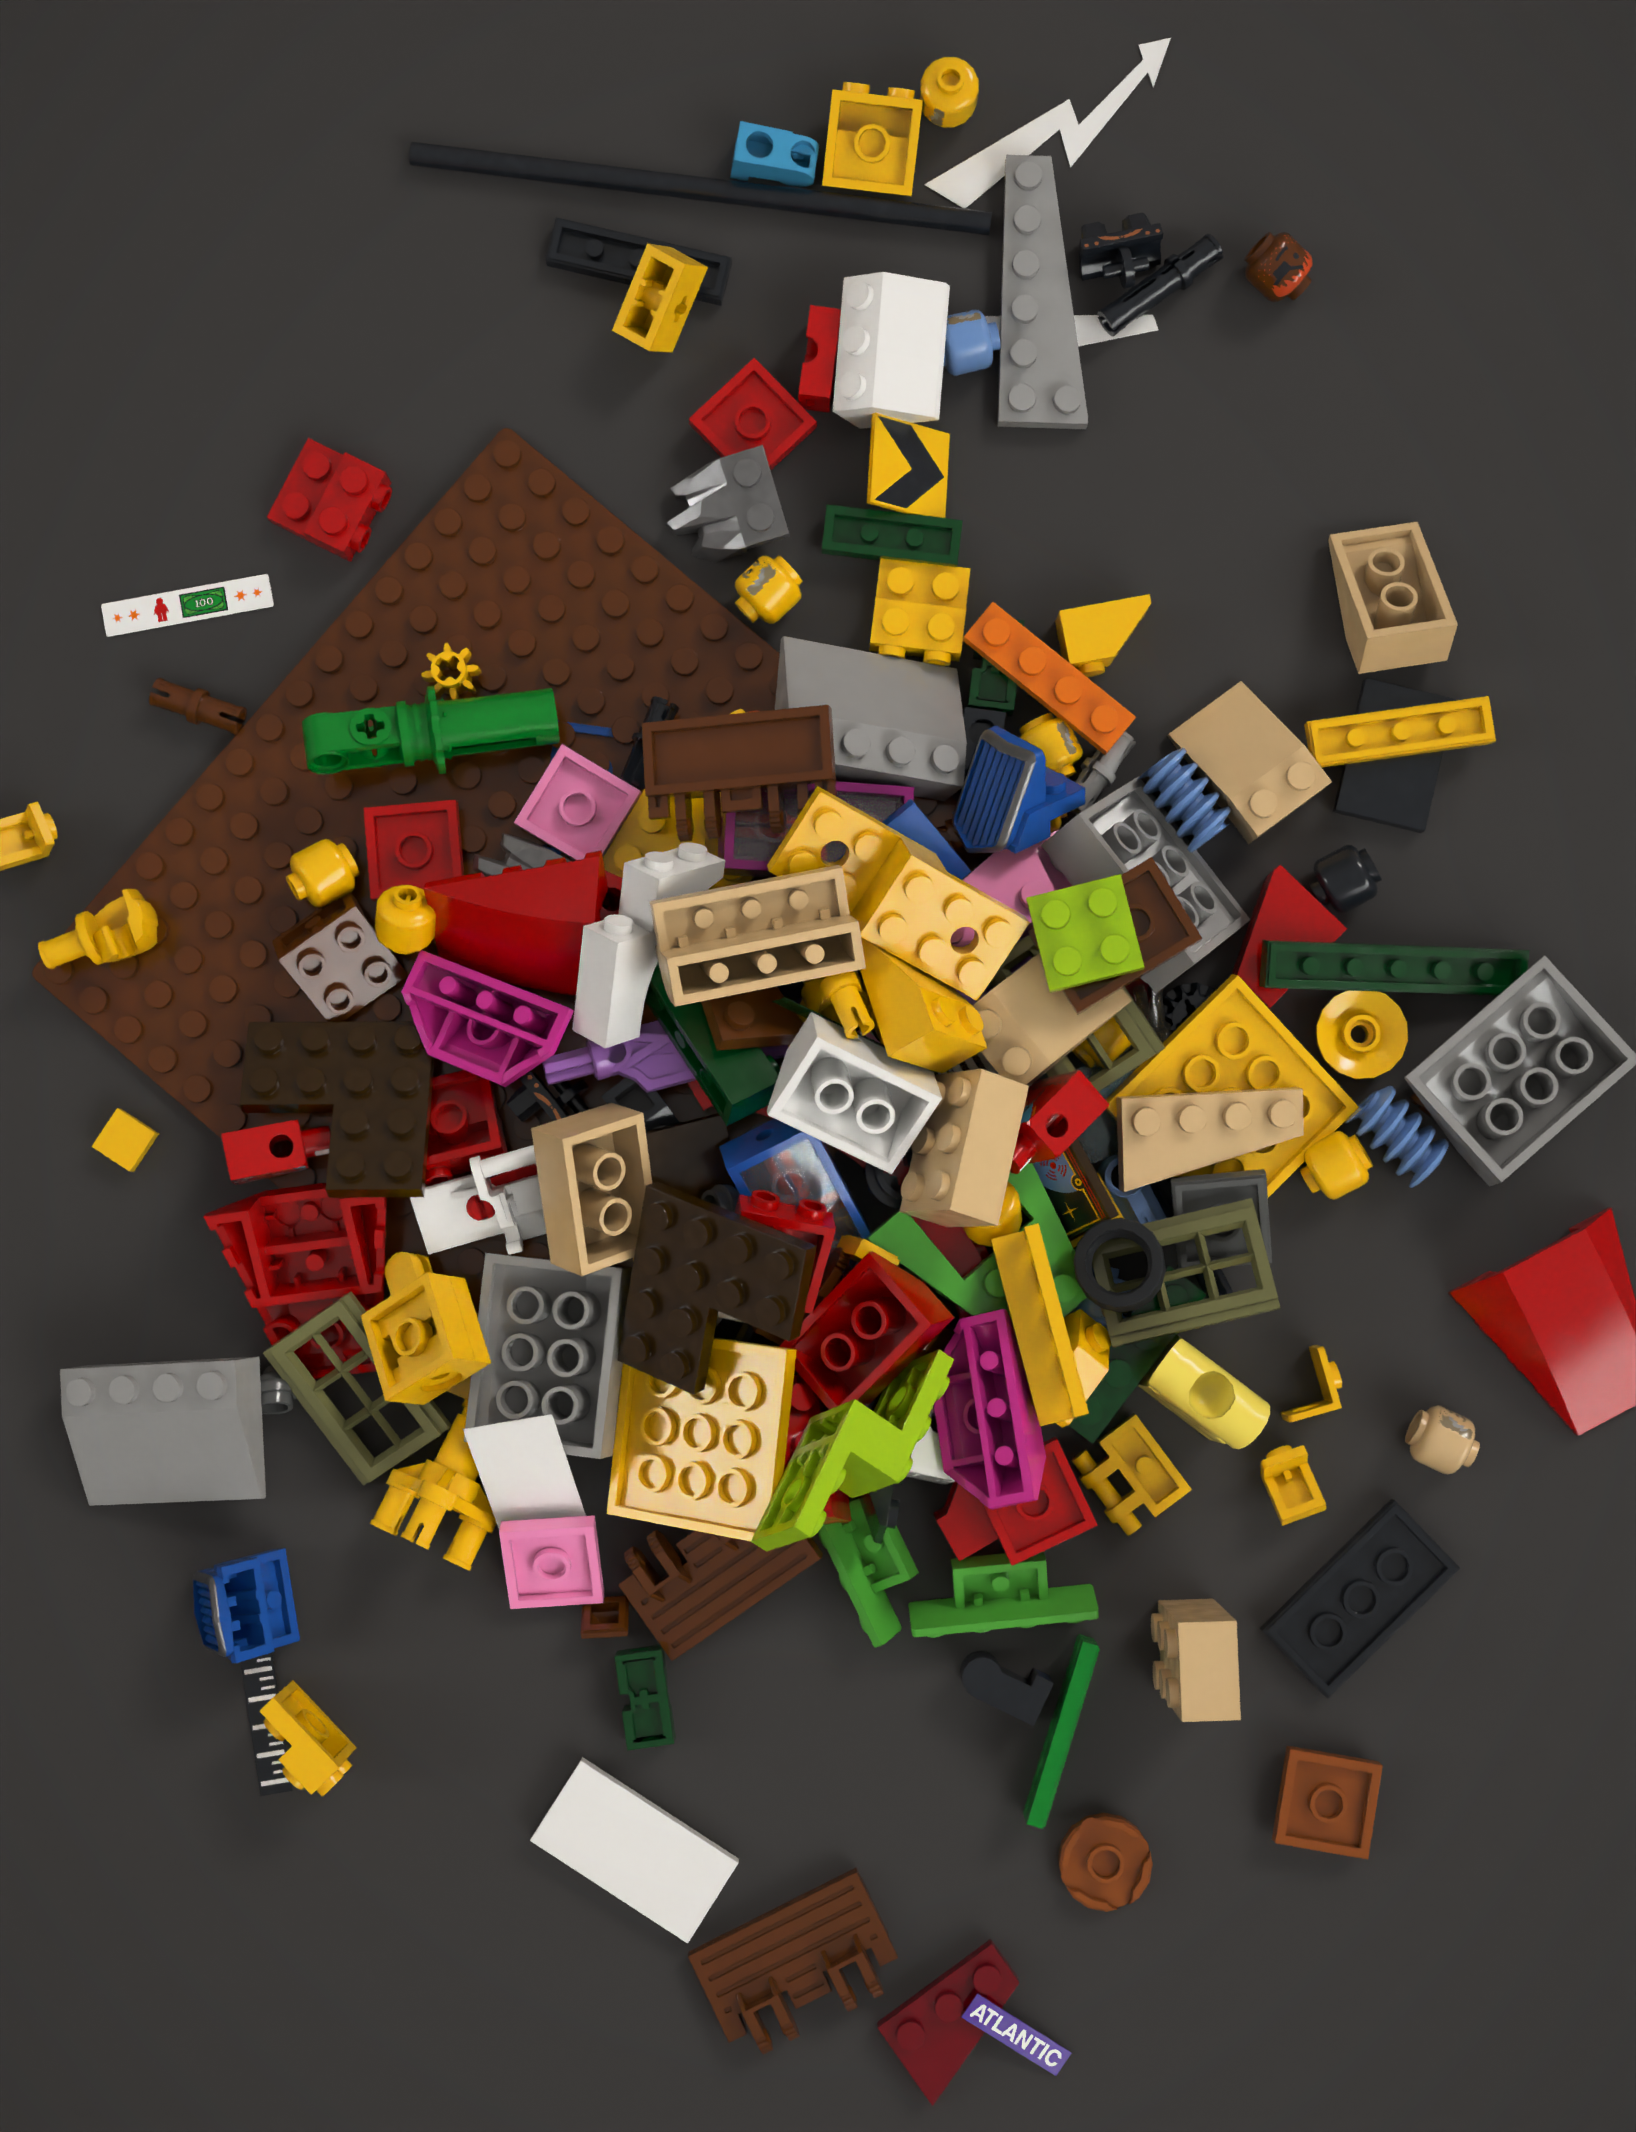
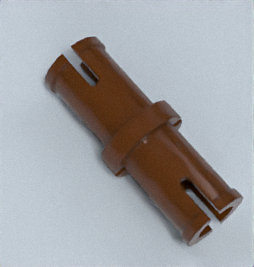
M161 677L157 678L152 688L170 694V696L164 697L150 692L149 704L151 706L184 715L190 723L199 725L201 722L229 731L234 735H237L244 726L226 718L227 715L245 721L247 709L244 706H237L210 697V692L197 688L193 691L166 681Z

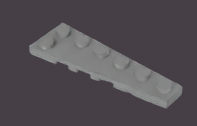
M1006 155L1000 316L1001 348L999 349L997 427L1086 430L1088 425L1085 391L1051 156Z

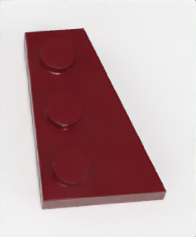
M991 1939L877 2022V2028L932 2106L985 2033L961 2018L976 1994L978 1993L1002 2008L1019 1985L1018 1976Z

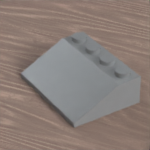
M783 636L781 638L775 710L829 705L832 708L836 781L914 787V796L939 801H946L963 787L967 740L958 671L956 668Z
M1138 776L1077 814L1041 846L1049 855L1052 865L1064 874L1072 886L1118 874L1122 875L1147 859L1153 858L1202 937L1199 943L1140 977L1157 993L1249 922L1250 918L1198 851L1195 850L1190 853L1187 850L1190 841L1187 837L1178 838L1176 833L1179 827L1175 822L1167 823L1165 821L1168 814L1164 808L1156 809L1154 806L1156 797L1153 793L1145 794L1143 792L1146 784L1142 779H1138Z
M1544 955L1405 1076L1404 1079L1457 1152L1490 1187L1502 1183L1636 1065V1053Z
M485 1253L478 1321L491 1364L471 1375L465 1429L552 1414L566 1455L596 1459L613 1456L623 1363L617 1361L632 1268L609 1266L580 1276L551 1264L550 1259Z
M259 1357L87 1365L60 1369L62 1418L89 1506L266 1498Z

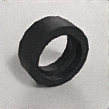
M1124 1218L1103 1220L1088 1229L1078 1242L1073 1259L1076 1279L1086 1297L1100 1308L1118 1313L1137 1310L1151 1302L1162 1288L1166 1272L1163 1249L1154 1233L1141 1223ZM1126 1238L1133 1240L1142 1247L1147 1255L1148 1270L1146 1277L1138 1287L1130 1292L1115 1293L1107 1291L1097 1283L1093 1276L1091 1263L1094 1253L1101 1244L1110 1239Z

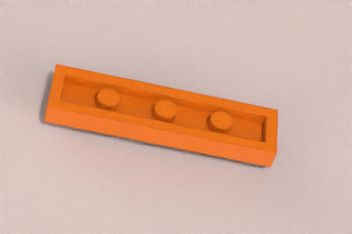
M994 602L989 605L963 638L967 645L1055 716L1063 719L1076 733L1104 755L1110 751L1136 718L1135 715Z

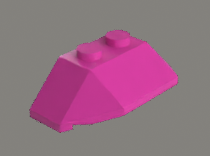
M423 950L419 952L401 991L406 1004L410 1007L414 1024L428 1055L504 1087H507L555 1054L574 1012L569 1007Z
M1000 1309L959 1319L954 1329L955 1333L943 1351L954 1359L947 1375L950 1378V1383L942 1397L934 1403L943 1470L989 1509L1036 1501L1039 1496L1046 1454L1042 1430L1039 1427L1034 1406L1031 1404L1032 1397L1011 1318L1007 1310Z

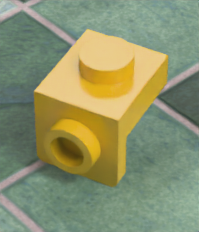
M38 802L28 804L23 813L0 819V871L49 857L55 844L54 840L58 837L57 829L49 813L43 814Z
M1289 1445L1278 1447L1270 1451L1266 1455V1459L1260 1462V1477L1282 1526L1326 1510V1502L1309 1467L1308 1453L1304 1445L1293 1449Z

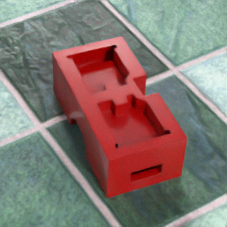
M810 305L806 333L808 343L805 362L802 363L798 393L799 404L805 410L830 413L838 352L841 309Z

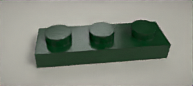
M827 504L822 554L879 561L880 558L957 567L963 520Z

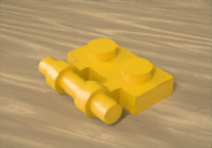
M1135 1413L1097 1440L1108 1455L1103 1460L1096 1463L1086 1449L1071 1460L1081 1473L1080 1481L1087 1490L1091 1488L1105 1505L1104 1513L1111 1523L1117 1522L1127 1536L1133 1534L1142 1526L1132 1512L1141 1504L1146 1506L1153 1517H1157L1192 1490ZM1117 1469L1133 1489L1122 1497L1107 1478Z

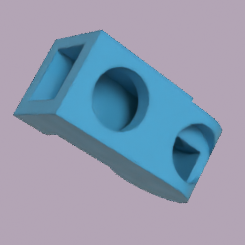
M740 121L730 178L748 181L749 177L779 181L792 187L810 186L814 183L819 144L810 137L794 134L792 131Z

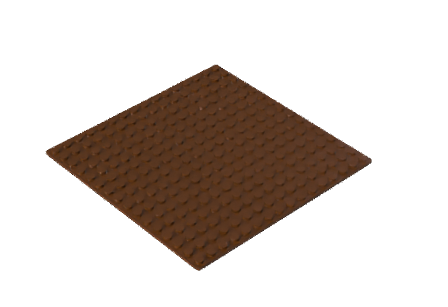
M504 428L497 433L240 729L238 734L234 736L82 911H89L95 916L108 903L122 897L123 889L139 890L145 900L151 903L156 911L158 919L157 944L152 949L141 954L96 965L85 955L51 970L45 966L41 959L33 968L32 975L36 981L221 1139L222 1133L291 1120H298L301 1130L329 1125L331 1132L333 1113H243L239 1105L249 1022H328L279 962L272 940L320 908L313 906L306 898L298 901L286 881V876L292 873L290 868L291 856L320 840L329 839L336 845L343 843L351 853L359 870V875L354 877L355 888L351 893L358 901L365 918L375 929L377 901L374 902L370 898L363 808L456 800L459 805L464 875L476 873L472 870L474 854L495 860L505 858L506 852L500 845L503 833L530 840L540 846L546 845L545 842L516 826L514 821L549 766L552 746L559 749L563 744L609 771L611 762L613 775L621 779V774L635 743L632 735L633 733H639L653 696L668 700L667 706H670V703H674L680 708L674 720L727 715L738 709H744L745 712L775 710L780 653L518 434L509 428ZM445 643H448L453 652L457 654L464 648H468L472 655L466 665H478L481 669L480 675L472 676L471 683L477 692L473 694L466 691L459 695L460 699L546 688L553 689L559 726L560 743L452 756L451 760L449 758L445 759L446 774H439L433 760L428 759L424 761L418 760L414 762L415 766L405 767L404 763L375 768L342 770L334 774H317L307 768L302 721L306 717L323 712L339 713L365 708L395 706L398 701H405L408 705L425 702L427 686H434L437 683L436 681L426 682L422 678L421 673L431 670L432 663L426 655L431 653L437 656L439 653L444 652ZM447 667L443 671V675L446 678L450 676L456 680L460 676V672L458 669L451 670ZM445 692L441 696L444 701L452 700L450 694ZM372 720L368 721L369 727L373 726ZM567 722L612 728L614 738L575 733L573 727ZM372 749V754L374 756L377 755L376 749ZM914 796L915 804L935 827L944 826L945 820L953 819V812L955 811L957 801L952 797L946 801H939ZM963 849L961 850L962 855L959 856L972 872L993 853H968ZM563 853L560 854V856L565 857L569 861H575ZM754 877L752 881L767 879V877ZM606 893L602 907L607 909L610 904V898ZM75 921L63 934L75 930ZM434 937L430 945L422 950L439 957ZM392 951L405 968L407 977L343 1022L413 1021L410 1007L406 1004L401 991L420 951L407 955ZM857 970L858 973H859V975H860V977H861V979H862V975H861L860 970ZM507 983L569 1007L572 1010L575 1009L576 996ZM784 996L785 998H788V999H790V1000H796V999H797V998H792V997ZM646 1002L644 1003L641 1025L658 1021ZM574 1012L554 1055L586 1047L587 1038L572 1030ZM873 1034L875 1038L879 1041L877 1034ZM784 1057L775 1059L779 1068L782 1066ZM435 1058L433 1077L462 1071L463 1069ZM542 1063L530 1070L538 1075L556 1099L560 1096L553 1085L547 1084ZM594 1074L568 1080L571 1086L581 1080L587 1083L589 1088L580 1097L589 1109H593L607 1104L601 1096L626 1077L615 1075L597 1080ZM523 1076L507 1087L493 1082L496 1105L503 1124L507 1152L533 1145L531 1128L552 1122V1119L543 1108L525 1122H521L506 1102L517 1089L524 1085L520 1080ZM688 1083L657 1090L680 1123L718 1113L714 1106L703 1111ZM570 1106L564 1108L570 1116L575 1114ZM752 1113L726 1126L729 1140L731 1141L743 1135L752 1126L760 1122L770 1121L773 1118ZM289 1140L277 1142L273 1148V1155L275 1157L290 1155L293 1149L292 1142ZM825 1143L828 1151L833 1157L838 1150L832 1147L831 1145ZM329 1154L307 1158L309 1169L268 1179L278 1188L326 1183ZM471 1171L453 1175V1179L470 1175ZM387 1197L385 1265L394 1254L399 1252L428 1256L433 1273L466 1279L475 1311L478 1313L485 1253L508 1255L505 1234L502 1233L428 1255L410 1197ZM547 1234L523 1240V1251L511 1255L550 1259ZM633 1258L612 1266L633 1268Z

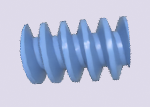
M1181 748L1162 758L1138 779L1149 776V780L1143 788L1145 794L1161 792L1154 803L1156 809L1171 805L1172 808L1165 818L1167 823L1183 821L1176 833L1178 838L1193 834L1194 838L1187 848L1191 853L1230 825L1225 824L1224 821L1232 809L1229 806L1217 810L1213 808L1220 796L1219 792L1203 795L1202 791L1209 782V779L1207 777L1194 781L1191 779L1198 765L1194 762L1181 766L1180 761L1187 752L1185 748Z
M1387 1086L1365 1098L1358 1105L1359 1108L1345 1123L1360 1118L1362 1122L1356 1134L1360 1137L1373 1131L1375 1136L1369 1147L1373 1150L1386 1144L1388 1149L1382 1160L1387 1163L1399 1157L1401 1163L1395 1173L1400 1176L1412 1171L1414 1176L1409 1187L1413 1188L1436 1169L1442 1161L1449 1143L1446 1139H1439L1431 1143L1436 1133L1435 1128L1428 1125L1418 1129L1422 1121V1115L1419 1112H1414L1405 1116L1409 1102L1406 1099H1401L1391 1104L1396 1094V1089L1393 1086Z

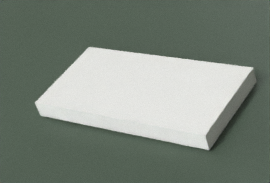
M583 1757L530 1839L531 1842L686 1943H689L739 1863V1858Z

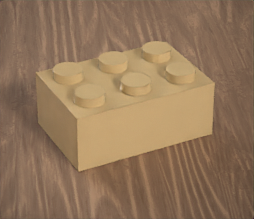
M984 1069L937 1074L935 1078L942 1100L911 1145L913 1154L909 1172L901 1186L902 1202L899 1212L944 1227L998 1226L1029 1086Z
M608 1103L531 1128L551 1264L584 1276L633 1258L646 1185L652 1184L643 1112L618 1104Z
M1214 1599L1158 1600V1613L1151 1614L1153 1642H1158L1160 1650V1661H1153V1683L1155 1690H1160L1161 1698L1167 1701L1168 1708H1172L1182 1722L1241 1720L1237 1621Z

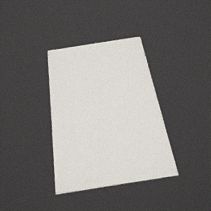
M552 1414L463 1429L499 1530L501 1521L586 1516Z

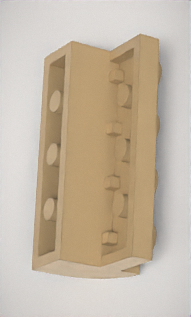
M839 865L649 901L657 942L655 950L660 973L668 998L675 1007L866 969L859 921L849 913L843 868Z

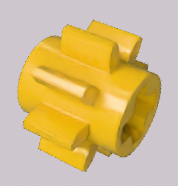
M445 643L444 652L439 653L437 656L427 653L426 656L432 663L431 670L425 671L421 675L426 682H437L434 685L436 699L440 698L444 692L450 694L452 700L460 699L459 695L466 691L473 694L477 692L471 683L472 676L480 675L481 669L478 665H466L472 655L468 648H464L457 654L453 652L448 643ZM447 667L451 670L458 669L460 676L456 680L450 676L446 678L443 675V671Z

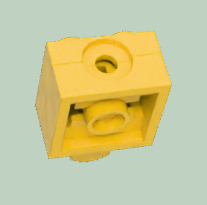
M408 1252L394 1254L386 1263L384 1273L391 1296L362 1314L361 1319L385 1401L425 1405L491 1364V1360L466 1279L433 1273L428 1256Z

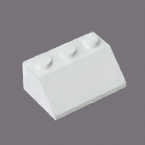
M888 272L844 277L833 400L834 413L860 429L871 428V418L875 412L910 423L939 420L950 286L947 283Z
M811 1012L786 1051L767 1108V1115L892 1174L942 1100V1096L934 1072L888 1057L884 1047L859 1035L858 1038L848 1039L845 1036L843 1027Z

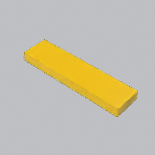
M1489 696L1307 721L1304 724L1308 750L1322 768L1488 745L1496 741Z

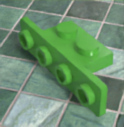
M858 1496L849 1499L850 1522L823 1524L818 1531V1535L839 1573L842 1587L848 1592L859 1615L862 1629L868 1634L873 1646L876 1648L887 1643L902 1629L884 1589L911 1580L919 1571L897 1526H895V1529L886 1528L881 1544L874 1542Z
M1044 1551L1013 1566L1010 1564L1006 1553L966 1557L961 1561L958 1558L951 1559L954 1597L914 1601L908 1604L913 1637L927 1636L935 1638L945 1634L984 1633L994 1629L1032 1628L1037 1625L1063 1622L1079 1623L1084 1620L1099 1618V1608L1093 1585L1082 1584L1048 1588Z

